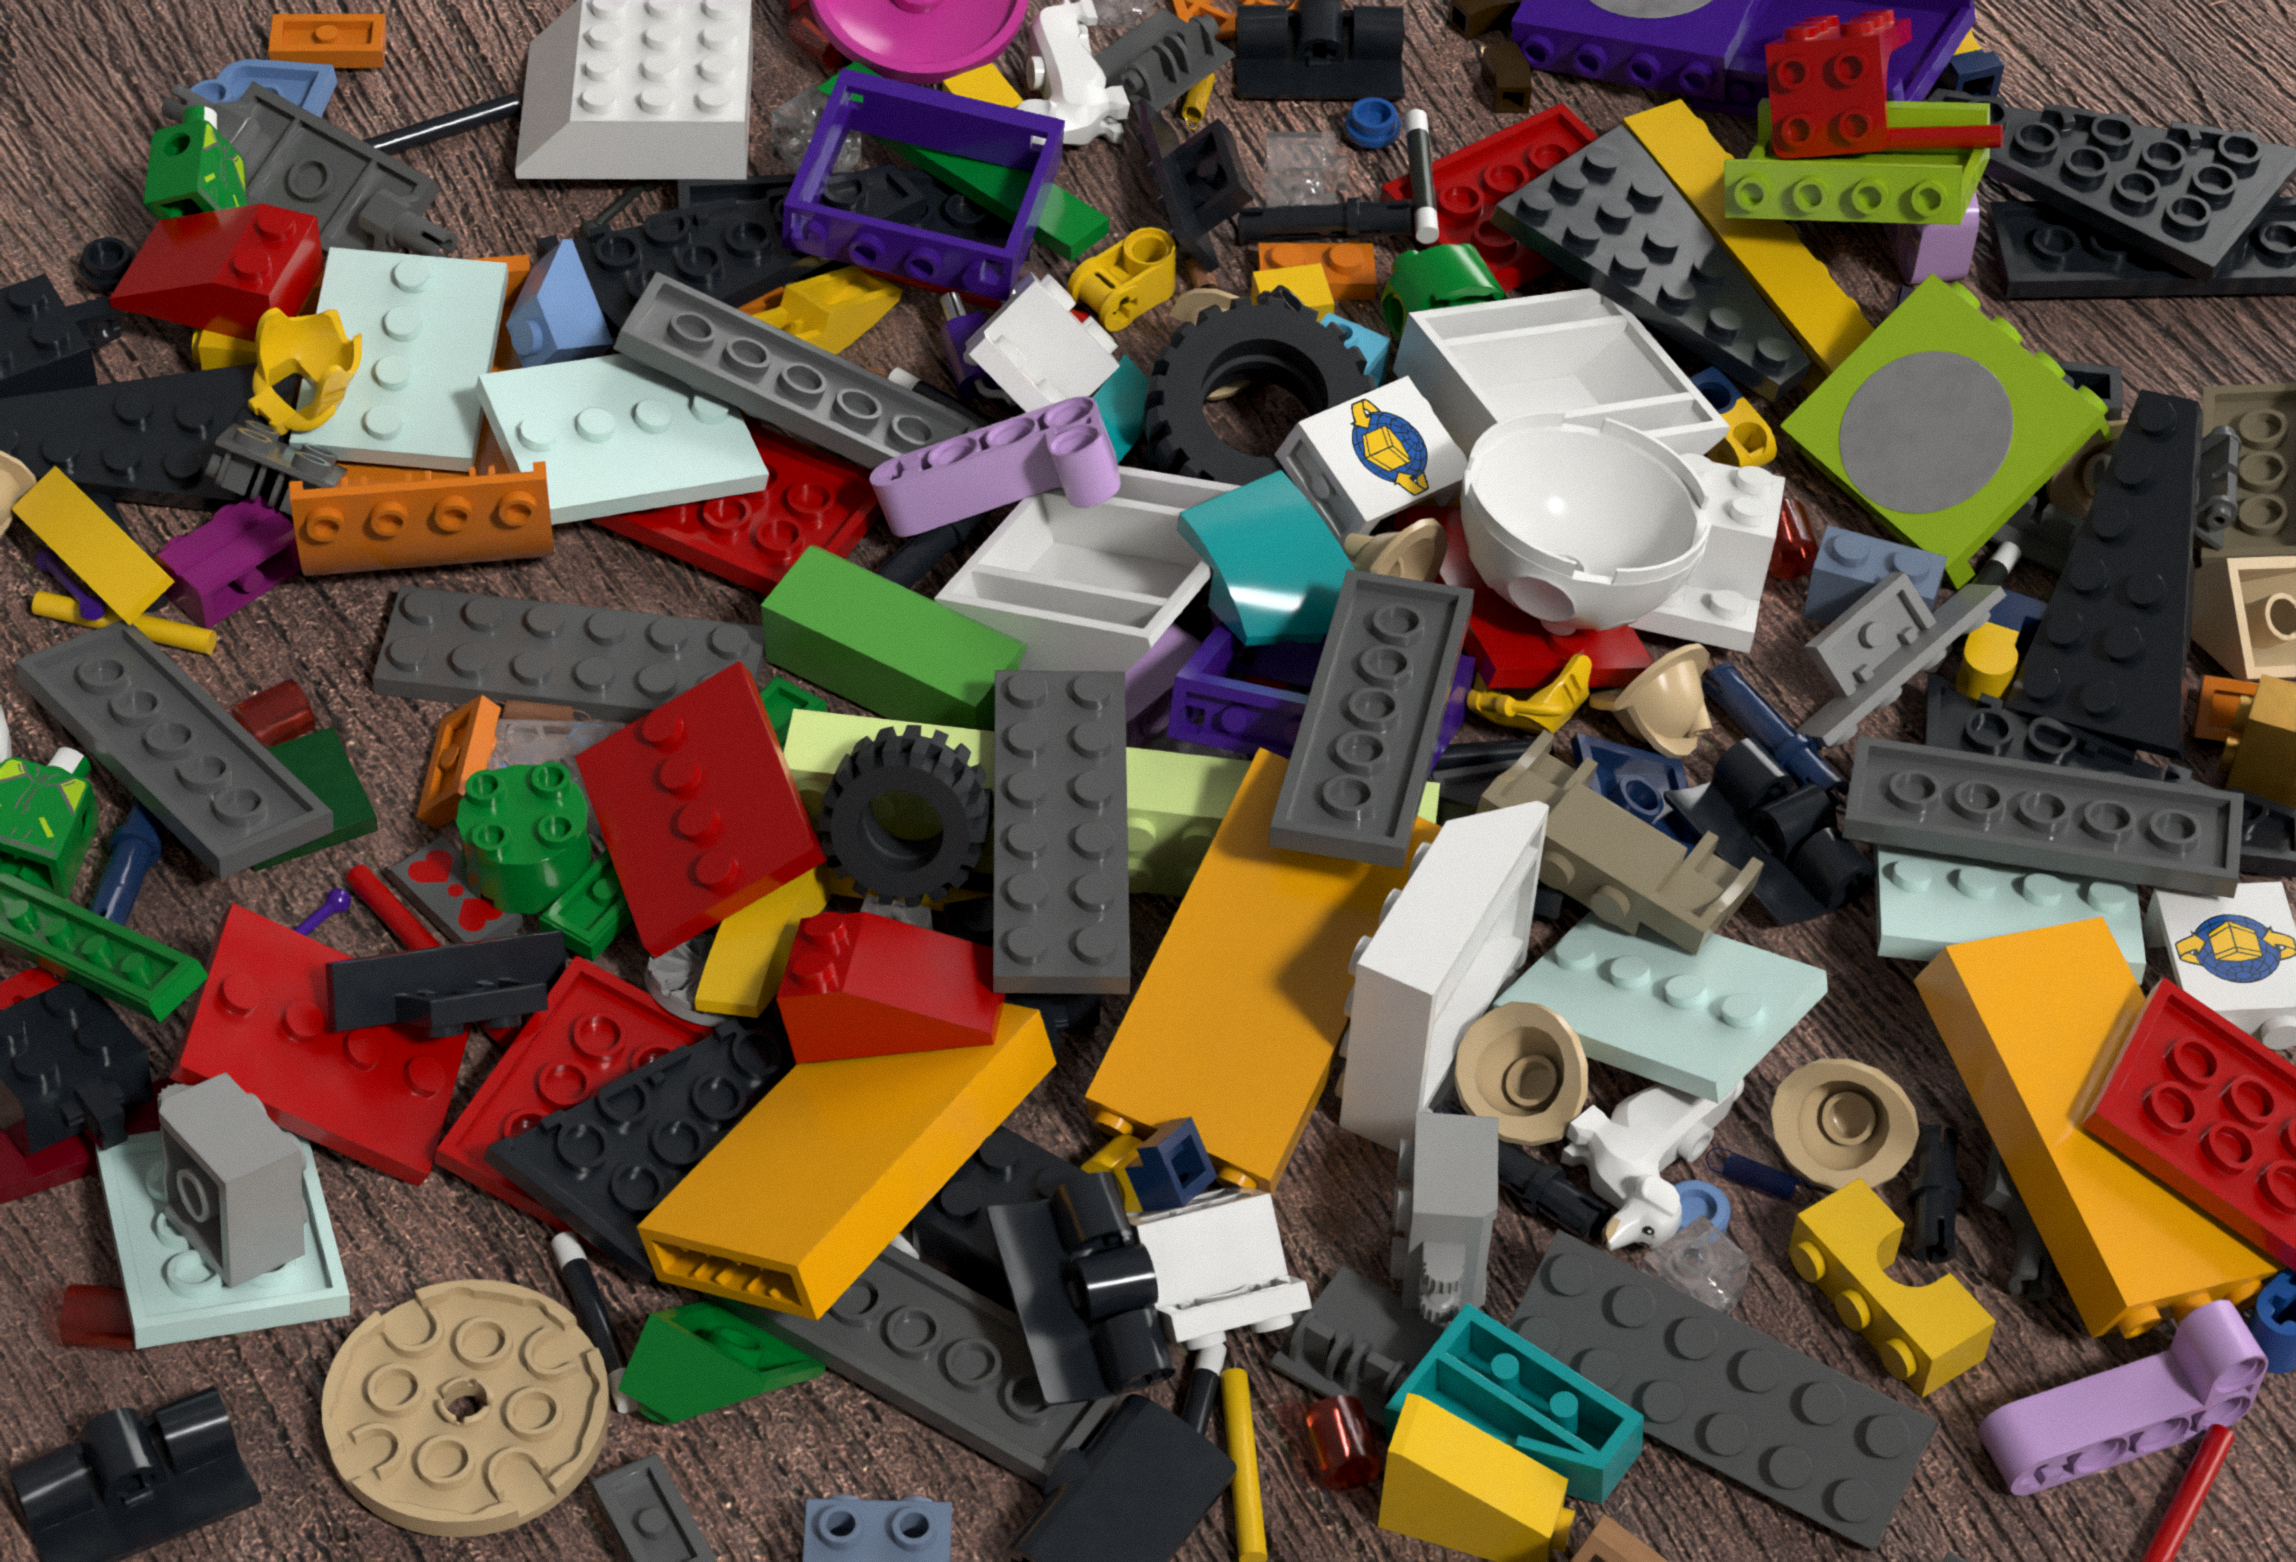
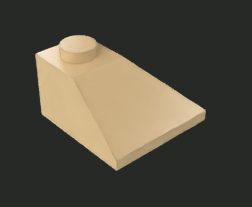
M2296 556L2225 558L2194 571L2191 638L2237 680L2260 681L2262 674L2282 680L2296 679Z

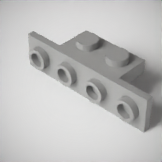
M1891 572L1804 646L1835 697L1795 731L1798 734L1802 733L1804 736L1808 734L1817 743L1818 747L1834 748L1848 741L1858 730L1856 724L1872 710L1881 709L1895 701L1903 691L1901 685L1915 673L1928 670L1943 660L1947 654L1945 648L1956 638L1984 625L1991 616L1989 610L2007 596L2000 585L1967 584L1931 614L1905 572Z

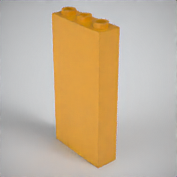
M1259 747L1085 1095L1088 1115L1095 1118L1093 1125L1111 1137L1134 1135L1146 1141L1170 1119L1192 1116L1214 1170L1217 1173L1215 1180L1223 1187L1232 1185L1238 1187L1246 1186L1268 1192L1272 1197L1340 1057V1046L1351 1021V1018L1344 1016V1006L1355 983V976L1348 973L1352 954L1363 936L1374 937L1380 927L1378 925L1380 912L1389 893L1394 888L1403 891L1410 880L1408 879V872L1417 849L1424 841L1432 844L1441 831L1442 826L1417 816L1403 869L1270 847V824L1290 760Z
M2103 917L1945 946L1913 980L2092 1338L2121 1331L2124 1338H2133L2152 1330L2162 1321L2172 1318L2175 1319L2177 1325H2180L2182 1320L2191 1312L2217 1300H2229L2238 1312L2254 1306L2265 1286L2286 1269L2284 1263L2082 1126L2146 1000Z
M1004 1003L994 1045L798 1063L637 1226L657 1280L818 1321L970 1158L982 1142L996 1130L1057 1064L1040 1011L1038 1009Z

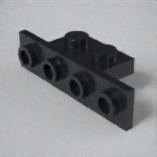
M1141 98L1134 104L1141 125L1136 130V133L1151 157V161L1147 163V168L1162 192L1157 200L1161 209L1171 221L1173 229L1168 233L1174 239L1176 250L1186 260L1195 257L1211 273L1220 266L1209 231L1225 219L1238 214L1246 204L1254 199L1232 132L1217 118L1180 145L1176 131L1144 98Z
M554 929L325 963L330 1031L339 1032L390 1023H402L423 1027L424 1037L440 1038L462 1035L465 1033L464 1023L481 1021L483 1028H507L522 1025V1014L548 1010L547 995L566 970L564 930Z

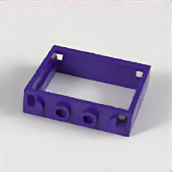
M842 68L784 202L782 248L1008 301L1011 298L1013 287H1015L1061 164L1065 120ZM852 93L862 95L863 103L851 100ZM849 130L1032 172L1033 175L1005 248L819 205ZM1033 136L1045 138V144L1032 143ZM986 259L999 262V264L986 262Z
M1220 621L1175 676L1167 737L1253 756L1256 755L1259 747L1290 760L1309 695L1238 681L1228 677L1234 671L1312 688L1327 634L1324 635L1321 643L1299 644L1294 641H1281L1274 645H1248L1247 647L1255 648L1254 660L1251 662L1235 658V653L1241 646L1245 645ZM1460 654L1428 776L1467 716V697L1471 690L1476 657ZM1205 709L1203 726L1192 724L1202 710Z

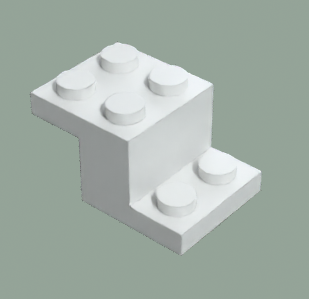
M1030 271L1013 287L1016 293L965 342L968 354L1026 413L1078 396L1089 397L1120 367L1112 354L1118 347L1114 342L1115 340L1091 316L1081 323L1070 312L1076 303L1070 294L1049 273L1040 281Z
M1696 453L1679 455L1696 472L1709 494L1706 510L1708 521L1712 522L1706 543L1705 554L1698 569L1687 584L1676 593H1673L1659 607L1639 617L1636 622L1628 624V627L1750 653L1760 599L1776 539L1785 477L1772 475L1769 471L1756 466L1739 468L1712 462L1707 457Z
M1232 1185L1199 1193L1184 1207L1126 1213L1135 1244L1142 1242L1146 1246L1153 1262L1159 1296L1155 1308L1165 1338L1169 1340V1343L1184 1342L1185 1350L1207 1348L1225 1342V1330L1251 1325L1253 1333L1281 1329L1293 1324L1292 1313L1312 1308L1306 1281L1288 1275L1270 1193L1246 1186L1238 1187Z

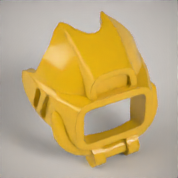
M278 308L269 309L261 316L256 330L255 347L258 365L252 380L255 396L248 400V407L257 416L262 415L269 422V427L277 430L280 436L286 434L290 429L294 431H309L323 426L335 415L336 410L344 399L348 385L360 366L362 334L359 333L354 336L352 341L348 339L339 313L335 309L300 317H287ZM292 373L301 374L317 389L313 401L299 412L291 408L272 389L273 385Z
M1573 655L1556 680L1545 688H1487L1477 671L1474 688L1470 690L1467 697L1468 708L1490 722L1501 726L1516 728L1540 735L1545 729L1554 734L1573 716L1590 695L1588 682L1592 668L1591 660L1586 655Z

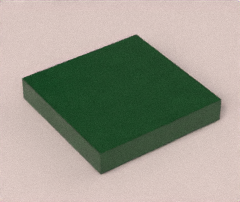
M334 727L266 748L333 811L334 832L254 865L255 872L378 831L377 816Z

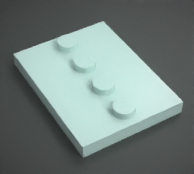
M330 247L316 314L326 310H337L348 339L352 341L354 336L359 333L362 334V357L360 366L348 385L344 399L336 410L335 415L317 429L309 431L292 430L289 441L290 446L301 450L303 443L316 445L338 456L337 460L469 472V467H474L484 415L483 407L476 394L478 375L492 372L509 279L507 263ZM304 377L301 383L296 408L297 412L313 401L317 390Z
M623 353L478 375L476 394L510 472L533 471V462H546L551 525L764 491L766 488L769 473L737 406L711 394L698 392L688 386L686 382L658 369L642 366Z
M1873 844L1874 867L1876 868L1874 883L1878 956L1931 962L1945 946L2103 917L2138 985H2142L2146 957L2137 884L2079 874H2066L2060 871L2021 865L2002 864L1995 861L1950 854H1937L1930 851L1885 844Z
M1591 910L1493 1003V1009L1511 1001L1541 1004L1564 1017L1579 1036L1586 1057L1719 1103L1828 992L1826 970L1714 933L1695 956L1645 924L1634 936L1616 924L1602 920Z
M278 1126L284 1133L290 1132L298 1139L306 1157V1169L302 1172V1197L308 1209V1221L304 1224L305 1255L233 1288L227 1285L165 1217L166 1197L162 1144H160L159 1131L128 1135L127 1141L105 1151L95 1143L96 1162L136 1349L350 1315V1294L309 1139Z

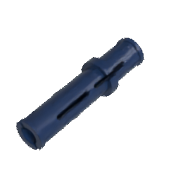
M1722 663L1708 673L1719 685L1715 686L1709 679H1704L1702 683L1703 692L1708 697H1711L1749 738H1756L1794 779V784L1798 788L1809 783L1817 785L1828 796L1834 808L1843 801L1833 789L1836 788L1842 795H1847L1850 787L1848 781L1840 777L1817 753L1818 745L1808 734H1805V736L1802 733L1798 734L1737 671V668L1732 663Z
M133 796L132 805L124 825L119 826L113 831L109 845H111L109 849L111 856L89 907V911L124 927L148 868L155 866L162 854L160 838L165 828V825L135 796Z

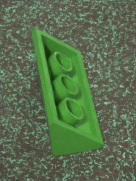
M809 545L761 604L767 661L891 720L995 732V670H1019L1028 647L1027 644L815 545Z

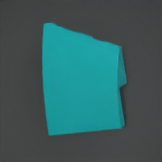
M1282 470L1179 513L1177 532L1214 570L1208 607L1245 646L1274 645L1281 641H1294L1299 644L1321 643L1324 635L1328 634L1347 569H1355L1321 516Z

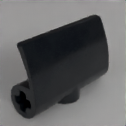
M1297 0L1293 9H1287V5L1237 4L1235 11V61L1238 97L1269 99H1364L1377 97L1385 100L1404 99L1405 89L1401 61L1404 44L1403 6H1352L1351 10H1343L1340 0Z
M1756 738L1740 740L1724 752L1716 763L1711 782L1692 788L1664 791L1663 799L1700 840L1708 830L1719 837L1713 853L1715 856L1740 871L1744 869L1752 857L1764 863L1757 883L1749 895L1769 918L1779 926L1809 921L1847 906L1865 893L1874 881L1876 868L1849 839L1842 838L1843 832L1837 827L1835 809L1825 792L1817 785L1811 783L1796 789L1794 779Z
M1095 1172L1076 1177L1059 1186L1051 1199L988 1207L987 1218L1045 1405H1065L1126 1394L1155 1386L1171 1378L1176 1373L1155 1308L1159 1296L1153 1262L1146 1246L1142 1242L1135 1244L1114 1173Z
M212 1385L152 1409V1414L142 1418L138 1411L132 1408H118L107 1411L93 1418L83 1427L79 1433L80 1443L72 1446L70 1443H67L7 1467V1473L15 1496L44 1562H119L262 1502L261 1493L238 1452L230 1419L215 1386Z
M1130 1394L1124 1398L1083 1451L1073 1447L1060 1458L1046 1482L1043 1491V1501L1005 1547L1002 1553L1003 1561L1170 1562L1235 1478L1237 1466L1222 1450L1181 1418L1147 1397Z

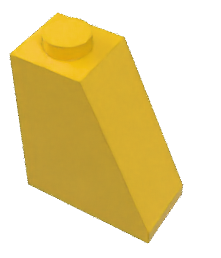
M1407 1393L1387 1453L1378 1520L1379 1528L1494 1562H1548L1551 1549L1565 1552L1576 1511L1563 1507L1569 1479L1424 1397Z

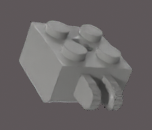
M226 1072L195 1086L175 1083L171 1086L167 1085L165 1089L162 1088L161 1093H158L157 1102L159 1123L161 1124L159 1131L160 1144H162L166 1197L165 1217L230 1288L305 1255L304 1224L308 1221V1209L302 1197V1172L306 1169V1157L298 1139L290 1132L284 1133L267 1116L266 1110L259 1098L253 1093L246 1094Z
M1416 1111L1413 1139H1399L1397 1180L1408 1182L1407 1187L1394 1186L1391 1228H1395V1231H1404V1237H1392L1390 1278L1402 1279V1308L1420 1309L1419 1314H1423L1424 1319L1430 1320V1323L1436 1322L1440 1325V1323L1447 1324L1449 1321H1453L1467 1302L1477 1309L1485 1304L1489 1245L1492 1236L1493 1220L1496 1219L1498 1210L1499 1118Z

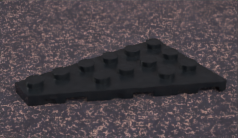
M1939 88L1926 101L1990 103V125H2003L2004 139L2002 148H1990V159L1983 174L2208 284L2296 177V147L2259 142L2258 133L2241 130L2229 132L2218 127L2171 121L2169 129L2135 125L2131 123V115L2099 114L2090 109L2047 103L2044 104L2043 112L2006 107L2004 97L1989 95L1978 97L1965 92Z
M1618 125L1496 204L1490 221L1491 224L1770 402H1776L1805 380L1811 364L1809 358L1633 133L1623 125Z

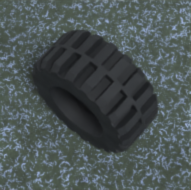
M1249 296L1231 299L1230 307L1227 311L1222 312L1219 305L1216 304L1199 311L1196 326L1192 322L1184 321L1172 333L1170 345L1161 348L1154 362L1141 422V441L1148 445L1145 460L1149 470L1244 486L1282 470L1292 481L1277 457L1268 458L1247 455L1231 448L1219 439L1204 417L1203 403L1212 392L1226 384L1241 380H1261L1276 384L1291 392L1306 407L1310 416H1313L1376 389L1374 377L1363 375L1367 365L1366 358L1359 347L1352 346L1347 349L1344 346L1347 333L1335 322H1330L1325 327L1316 321L1318 311L1303 304L1299 312L1284 308L1285 299L1267 296L1265 305H1252V299Z

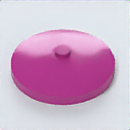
M809 0L812 13L820 29L832 45L852 62L857 61L883 78L911 84L942 83L943 80L993 62L1007 49L1016 37L1024 21L1029 0Z

